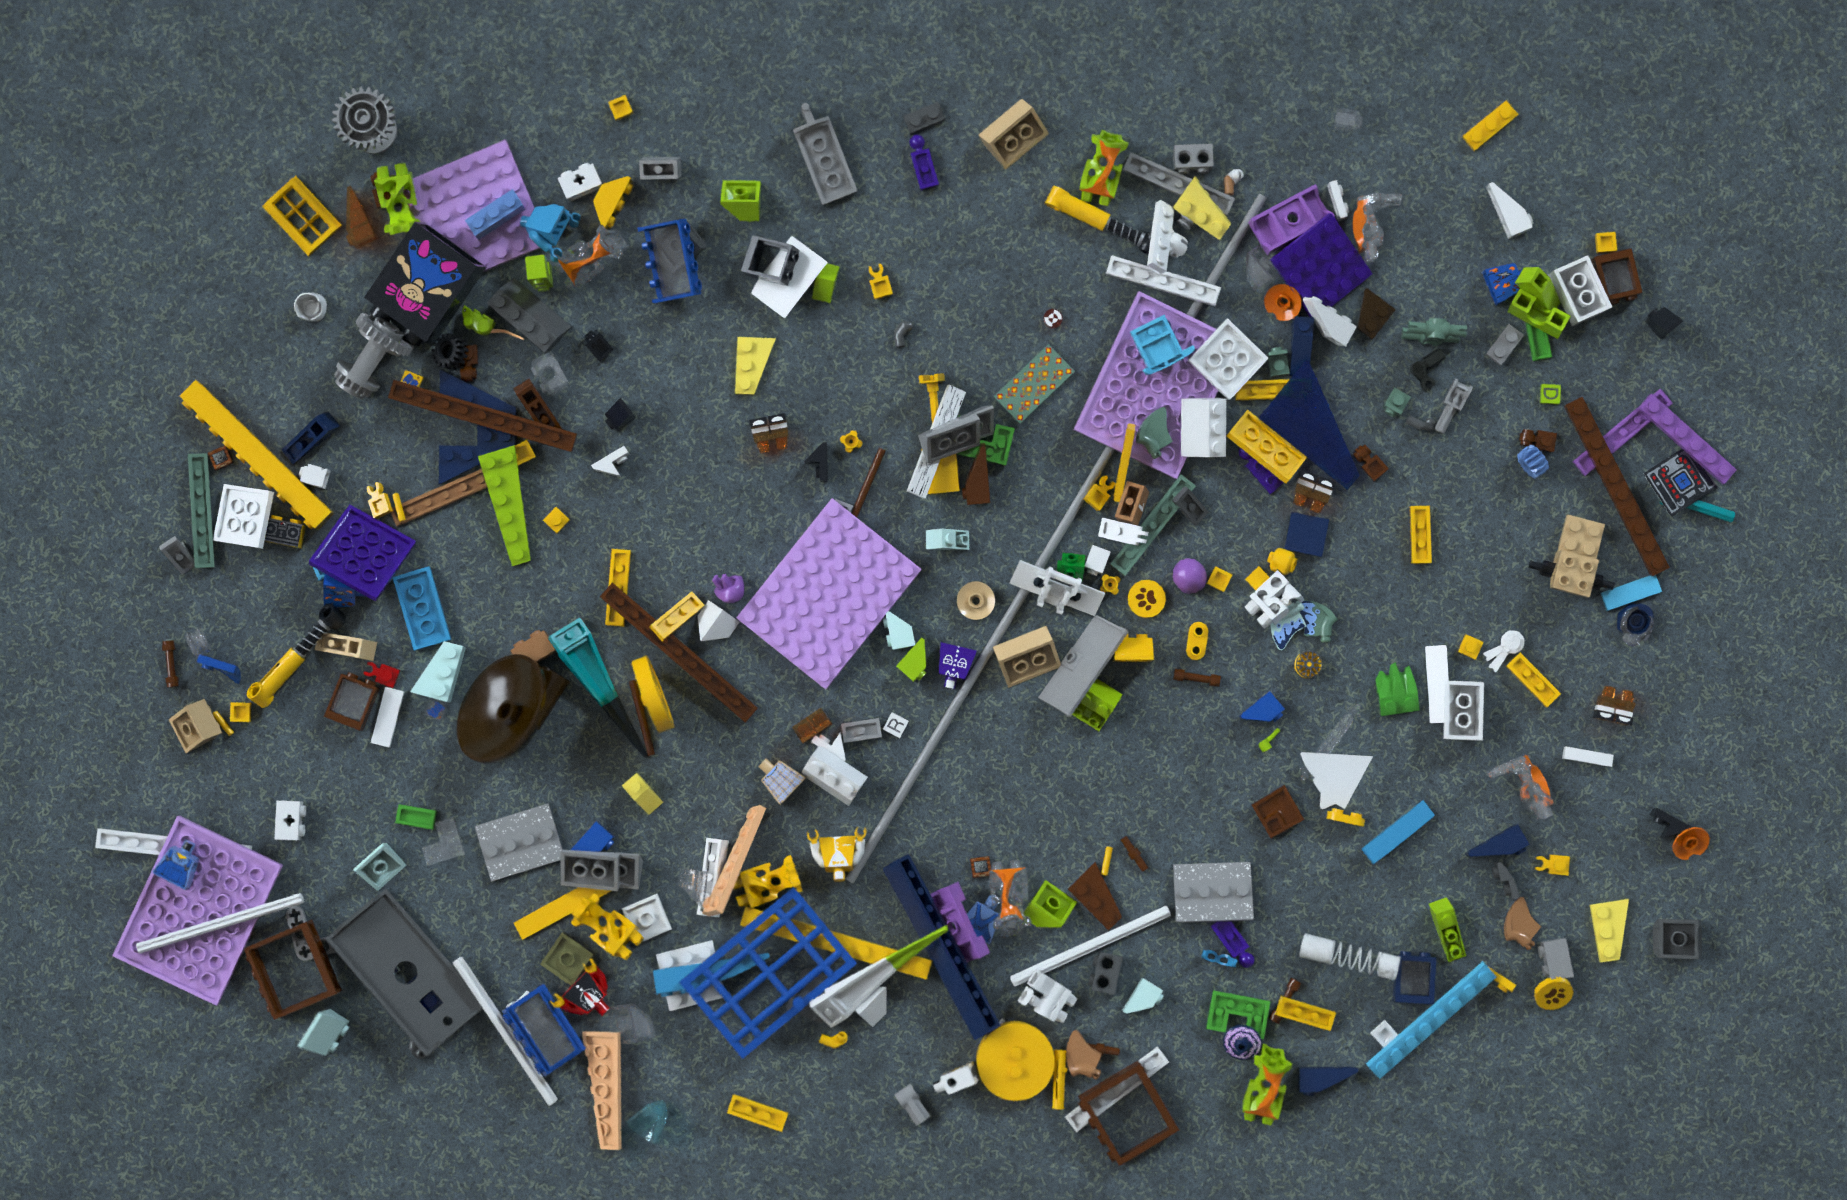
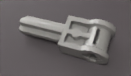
M1457 378L1454 379L1443 401V404L1446 406L1434 428L1437 432L1445 433L1456 410L1459 412L1462 410L1473 386L1470 385L1468 387L1458 382Z

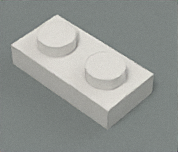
M1337 180L1329 182L1327 187L1339 222L1347 218L1349 209L1347 203H1343L1342 196L1344 193L1342 186L1338 185Z

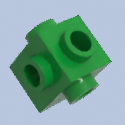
M1062 553V559L1057 561V571L1076 579L1081 578V582H1083L1085 555Z

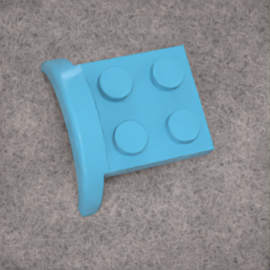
M1165 315L1129 332L1147 367L1143 369L1145 375L1165 369L1195 351L1193 345L1182 351Z

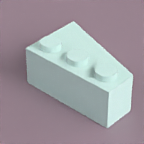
M444 641L410 692L451 703L466 647Z

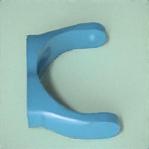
M1212 950L1202 951L1201 958L1207 961L1236 967L1237 959L1229 955L1222 954L1218 956ZM1208 954H1213L1215 959H1209ZM1225 957L1228 959V962L1223 963L1220 959Z

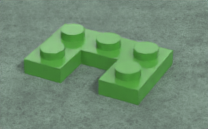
M996 424L992 442L980 440V444L985 443L987 462L1006 466L1015 428ZM980 445L956 454L975 459Z
M1213 990L1206 1029L1226 1033L1229 1013L1247 1017L1246 1025L1255 1029L1261 1039L1264 1040L1271 1001Z

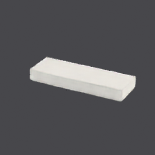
M385 687L371 743L391 747L404 691Z

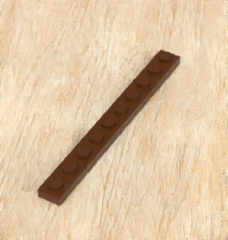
M393 380L388 396L391 400L571 453L578 435L570 431L397 380Z
M1583 397L1564 405L1650 576L1652 577L1670 568Z
M613 582L600 596L602 600L745 723L758 709L673 634L664 641H661L649 628L656 620Z

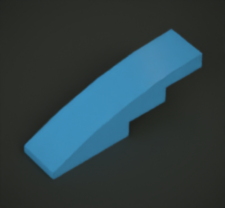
M1424 800L1420 801L1366 844L1362 851L1372 864H1375L1433 818L1435 814Z

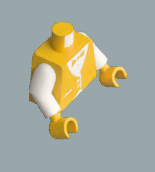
M857 827L854 832L855 836L819 838L816 829L815 837H810L809 831L807 832V838L811 841L812 857L820 867L825 868L827 873L833 872L835 882L845 881V872L853 871V866L858 865L864 855L865 839L863 838L867 833L866 828H864V834L860 835L857 832Z

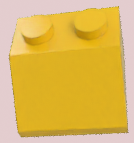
M1127 634L1113 654V662L1153 661V640L1148 638V634H1136V638H1129V634Z

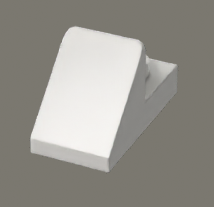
M623 446L591 466L595 471L621 477L614 463L621 464L628 459L626 456L629 455V452Z
M839 733L832 746L829 744L830 740L823 735L819 737L814 736L811 741L812 743L822 746L845 762L846 758L841 733Z

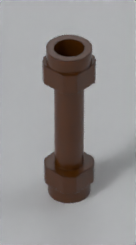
M174 640L162 642V651L166 655L168 677L165 678L167 688L179 686V678L175 674L173 650L176 649Z
M1175 669L1173 680L1177 681L1190 680L1209 683V686L1219 687L1221 679L1220 675L1211 674V676L1188 673L1183 669Z
M1291 978L1286 985L1288 988L1283 996L1291 999L1294 992H1297L1300 988L1301 983ZM1272 1010L1269 1019L1279 1024L1283 1017L1275 1015L1276 1010Z

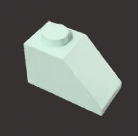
M1141 978L1122 1011L1127 1014L1152 1008L1155 1004L1158 1005L1164 996L1161 994L1163 990Z

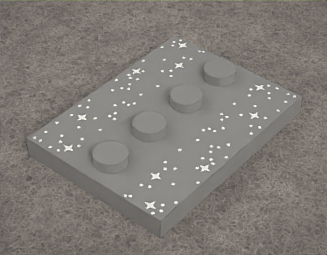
M549 803L475 826L491 882L561 860V850L563 848Z
M1251 862L1173 864L1176 923L1254 920Z

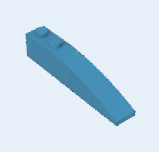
M770 953L758 954L763 961L770 957ZM746 956L722 976L719 981L755 966L756 963L750 956ZM731 959L718 960L709 969L714 974ZM701 963L653 970L656 994L661 993V997L673 995V991L680 990L681 994L688 993L679 984V981ZM702 973L691 984L694 988H697L707 978Z

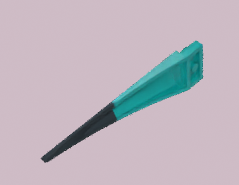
M578 618L550 635L548 640L557 651L559 658L640 754L647 758L648 755L617 695L592 634L582 619Z

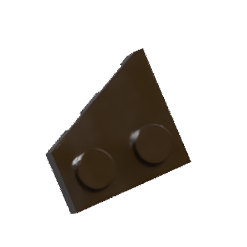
M1366 288L1363 293L1357 329L1373 340L1396 309Z

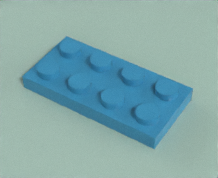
M428 566L393 577L413 650L417 651L452 640L431 567Z

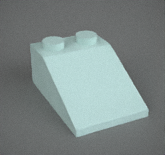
M331 1009L319 1012L298 1046L325 1056L330 1052L333 1054L339 1045L337 1043L339 1037H344L350 1027L347 1025L350 1021Z

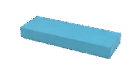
M1654 575L1613 588V590L1601 592L1600 594L1608 611L1660 593L1662 590L1657 576Z

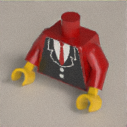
M592 958L589 959L592 963L590 966H586L583 963L586 971L565 992L562 998L557 993L554 994L558 998L556 1002L550 1001L554 1007L578 1015L589 1014L595 1009L601 1016L610 1009L602 1001L608 994L606 992L608 989L606 976L596 966Z

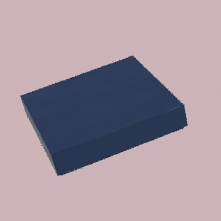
M1291 512L1284 549L1322 557L1329 519Z

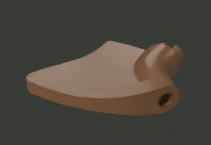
M1520 897L1512 904L1507 913L1504 923V935L1507 941L1515 940L1522 947L1530 950L1532 946H1535L1532 938L1541 926L1530 915L1525 899Z
M1074 1030L1067 1045L1066 1061L1068 1069L1073 1077L1082 1074L1097 1080L1101 1075V1071L1096 1068L1102 1053L1093 1049L1080 1032Z

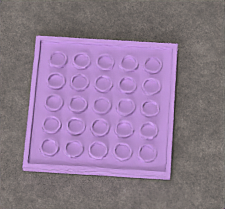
M506 140L413 178L417 205H413V203L409 205L414 217L419 219L420 222L427 223L487 267L485 271L540 249L529 238L526 228L520 225L521 217L530 216L534 206ZM406 189L404 192L407 199H409L410 192ZM513 189L526 210L478 240L465 220Z

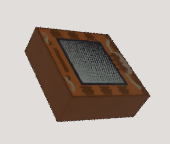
M225 445L208 452L216 471L234 463Z
M989 856L970 859L973 878L992 875Z

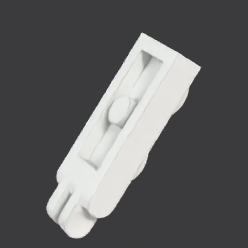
M1102 518L1098 536L1139 546V542L1145 544L1147 542L1146 539L1140 538L1141 535L1148 536L1149 532L1142 531L1143 527Z

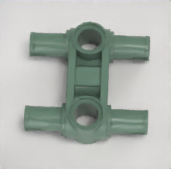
M1431 318L1425 323L1408 321L1407 327L1409 328L1402 327L1401 333L1403 335H1401V339L1418 340L1424 346L1426 344L1439 346L1442 342L1459 344L1460 337L1466 338L1467 325H1451L1446 319Z

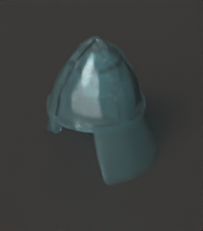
M659 1100L645 1105L625 1122L626 1125L647 1141L659 1145L667 1120L665 1101Z

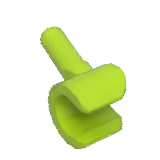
M1278 728L1270 736L1262 740V742H1259V748L1262 752L1272 748L1269 742L1280 732Z

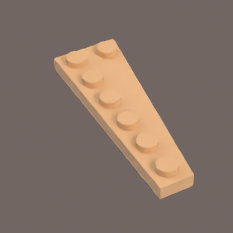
M758 805L749 809L746 815L747 820L740 829L737 841L710 897H707L703 902V914L713 916L723 913L765 813V807Z
M583 1031V1044L586 1048L585 1056L588 1058V1075H590L592 1083L591 1093L594 1096L595 1102L594 1112L597 1119L596 1125L600 1149L620 1150L621 1032Z

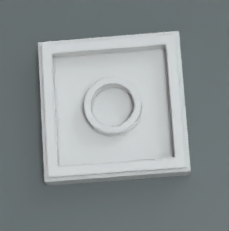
M658 894L622 908L624 916L640 928L638 932L644 937L643 941L672 929Z

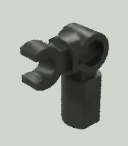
M1440 348L1423 357L1422 362L1417 361L1410 366L1411 373L1417 380L1421 381L1420 386L1423 391H1427L1425 387L1427 381L1432 386L1436 385L1435 380L1428 377L1426 368L1430 369L1446 359Z

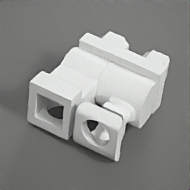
M1277 570L1255 593L1253 592L1250 595L1251 601L1248 602L1245 608L1252 616L1259 610L1263 612L1257 621L1265 629L1272 623L1277 625L1280 622L1279 620L1288 614V606L1292 604V599L1303 602L1304 598Z
M1035 969L1027 984L1044 995L1038 998L1033 994L1034 991L1026 986L1018 1002L1024 1006L1029 1003L1034 1006V1011L1053 1022L1056 1020L1063 1023L1067 1018V1013L1061 1009L1064 1004L1070 1007L1074 1006L1077 998L1071 994L1072 991Z

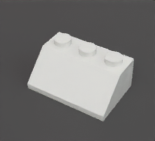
M1589 256L1560 267L1548 275L1552 280L1566 314L1571 316L1569 321L1572 326L1612 308Z
M1181 399V456L1226 457V399Z
M1445 681L1443 739L1483 740L1484 682Z
M820 745L812 754L801 775L848 806H850L868 778Z

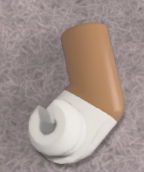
M1234 169L1225 176V194L1229 196L1234 195V185L1243 178L1242 170Z

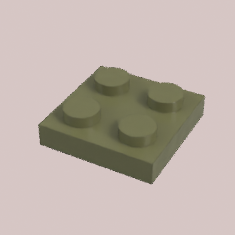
M562 932L540 965L572 986L585 969L583 963L587 966L590 961L589 959L594 956V953Z

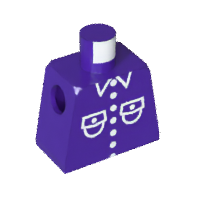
M941 642L939 674L946 676L944 687L955 689L957 679H966L977 650Z

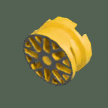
M1305 651L1299 654L1294 662L1297 674L1304 678L1315 677L1321 672L1323 666L1321 657L1312 651Z

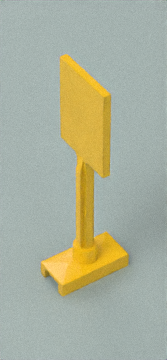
M944 373L930 376L919 375V383L927 384L932 423L939 407L938 383L945 381ZM957 454L940 459L927 494L960 491Z

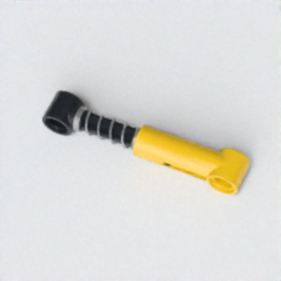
M1057 186L1052 187L1045 205L1056 211L1064 212L1101 231L1106 229V231L1113 232L1114 235L1118 234L1120 238L1124 237L1127 241L1134 242V245H1137L1141 252L1149 255L1152 232H1147L1146 234L1143 232L1139 233L1138 230L1131 229V226L1127 227L1124 223L1121 224L1117 222L1118 220L1111 219V214L1070 195L1064 189Z
M331 603L323 606L319 612V621L316 627L313 626L314 629L308 632L305 638H302L303 641L300 644L297 643L298 646L296 648L291 647L260 682H255L248 688L247 697L261 708L269 706L274 699L276 691L305 661L304 657H306L308 651H311V647L317 645L316 642L322 639L324 633L327 634L331 629L336 630L340 628L346 620V615Z

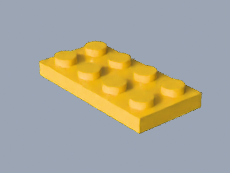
M1249 410L1243 414L1226 435L1285 484H1287L1307 458Z

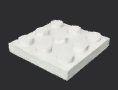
M1227 318L1187 361L1220 393L1230 400L1267 361L1268 357Z
M224 484L213 540L263 549L274 492Z
M713 940L656 954L659 969L702 963L715 952ZM713 985L701 994L706 1002L723 998ZM680 990L673 991L671 996H666L669 1011L697 1004L689 993L681 994Z

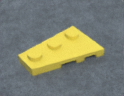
M1194 176L1173 206V209L1188 217L1192 222L1220 240L1231 225V222L1218 205L1213 202L1208 192L1200 185L1196 176Z
M738 337L735 394L755 395L776 338Z
M1629 899L1590 905L1599 962L1620 960Z

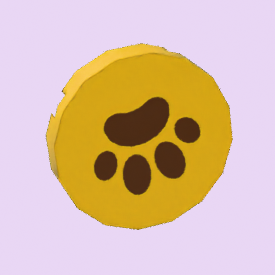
M1141 580L1135 583L1127 597L1131 611L1143 618H1151L1158 615L1166 602L1163 588L1157 582L1151 580Z
M1556 977V979L1552 980L1548 978L1540 982L1535 988L1534 998L1540 1008L1555 1010L1568 1004L1573 996V988L1571 983L1565 978Z

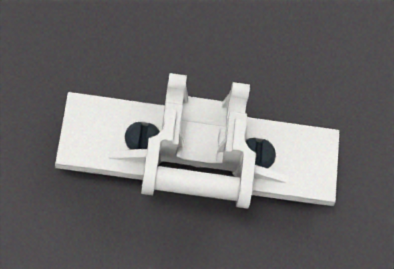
M1021 560L1010 580V584L1038 594L1037 606L1043 607L1044 602L1056 606V613L1061 615L1063 614L1064 606L1067 605L1095 616L1105 596V592L1081 584V578L1070 577L1053 570L1052 567L1045 570ZM1050 577L1062 581L1064 583L1070 584L1071 586H1067L1060 582L1051 580Z

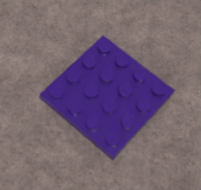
M1328 213L1270 259L1284 282L1290 288L1293 287L1298 291L1302 300V308L1309 317L1312 316L1303 302L1304 297H1317L1322 300L1324 306L1332 307L1372 275V272L1331 213Z
M349 504L309 560V565L368 598L377 601L416 545V541Z

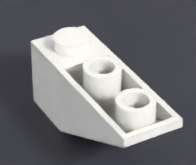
M1304 297L1303 302L1311 316L1314 317V322L1322 336L1338 346H1346L1357 327L1351 323L1352 320L1344 315H1338L1336 313L1337 310L1333 307L1324 306L1322 300L1317 297Z

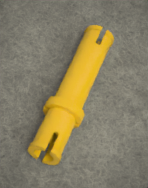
M1054 1050L1055 1066L1053 1071L1052 1109H1064L1067 1050Z

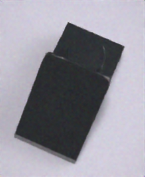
M823 442L804 461L805 464H820V466H816V478H820V482H828L827 442Z
M1653 808L1650 813L1654 817V822L1663 826L1665 823L1667 824L1660 838L1681 833L1692 827L1658 808Z

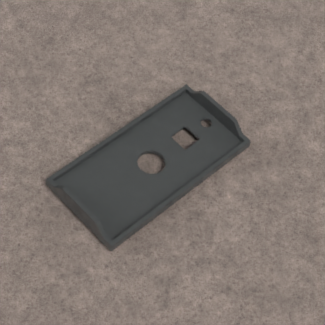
M387 889L367 902L325 938L328 944L425 1057L430 1055L483 1009L462 976ZM402 962H410L417 968V978L410 984H402L395 978V968ZM433 990L443 1004L429 1014L419 1001ZM447 1016L452 1018V1024L449 1026L443 1024V1019Z

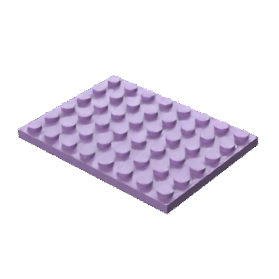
M1138 291L1073 430L1122 453L1127 424H1135L1130 458L1177 479L1187 457L1181 456V399L1215 398L1218 392L1187 360L1216 329ZM1165 315L1182 351L1192 345L1195 347V351L1165 369L1145 375L1143 369L1147 367L1129 332ZM1165 407L1167 411V429L1173 442L1161 448L1160 452L1162 455L1153 459L1144 445L1136 443V436L1140 425L1146 417L1155 410Z
M832 498L736 618L826 690L922 569Z
M177 816L112 956L216 1006L219 1005L259 917L143 953L137 951L136 944L266 904L283 864L184 817ZM189 840L196 844L191 854L198 857L199 862L191 887L184 890L153 874L152 871L171 847L177 846L181 848L184 841Z

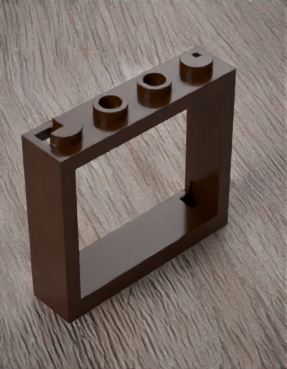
M312 919L244 948L247 956L245 959L251 964L253 978L258 981L262 998H265L267 1011H270L274 1020L342 991ZM302 930L327 991L282 1009L257 949Z
M1138 1060L1078 1096L1081 1101L1078 1103L1083 1113L1087 1112L1090 1116L1088 1119L1089 1124L1093 1130L1097 1128L1100 1133L1097 1136L1102 1146L1107 1145L1110 1150L1107 1152V1155L1112 1163L1116 1161L1119 1166L1179 1131ZM1137 1073L1165 1121L1167 1128L1119 1155L1091 1108L1089 1101Z

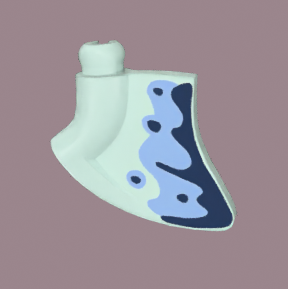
M1293 602L1288 606V614L1279 620L1280 622L1277 625L1271 624V633L1279 650H1283L1297 631L1306 627V623L1300 611L1304 610L1302 602Z

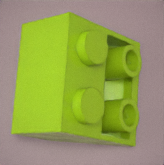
M1096 679L1072 715L1100 731L1123 694Z

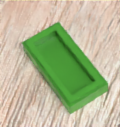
M1526 323L1532 360L1552 358L1548 334Z
M399 804L395 823L434 830L437 811Z

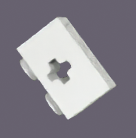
M589 163L582 164L578 167V170L573 172L571 170L566 171L558 178L568 202L600 189L602 183L593 163L590 165ZM577 178H581L583 184L579 185Z
M276 802L275 839L301 840V836L305 835V825H302V817L306 816V806H303V802ZM287 818L295 819V822L290 824L287 822Z

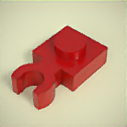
M373 662L367 663L373 667V671L371 673L364 671V675L369 677L375 675L377 676L375 682L394 688L400 670L385 664H381L380 668H378Z

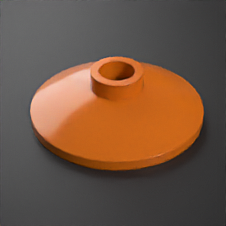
M1277 284L1267 291L1264 304L1267 312L1274 313L1277 320L1288 321L1299 314L1302 300L1295 288H1290L1287 284ZM1282 298H1286L1288 302L1284 303Z
M1699 827L1684 830L1673 842L1672 849L1674 854L1682 860H1688L1693 854L1701 855L1709 845V834L1706 830Z

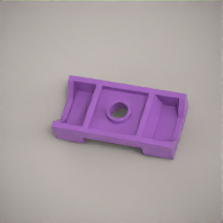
M1315 184L1250 219L1248 224L1266 254L1269 255L1298 238L1328 213H1331L1334 217L1335 215L1324 206L1319 197L1318 187ZM1289 214L1295 215L1297 222H1289L1287 216Z
M959 882L931 893L965 960L969 962L989 954L990 951L983 936H976L961 903L966 898ZM952 922L955 924L956 930L953 928Z

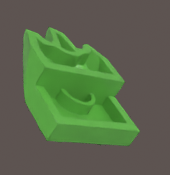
M1395 662L1390 665L1389 675L1380 671L1375 681L1381 716L1419 711L1418 691L1410 666L1405 667L1404 672H1400Z

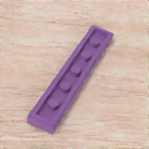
M1661 389L1653 394L1667 408L1673 404ZM1637 408L1603 436L1611 453H1614L1651 422ZM1584 451L1572 461L1584 476L1595 468L1587 451Z

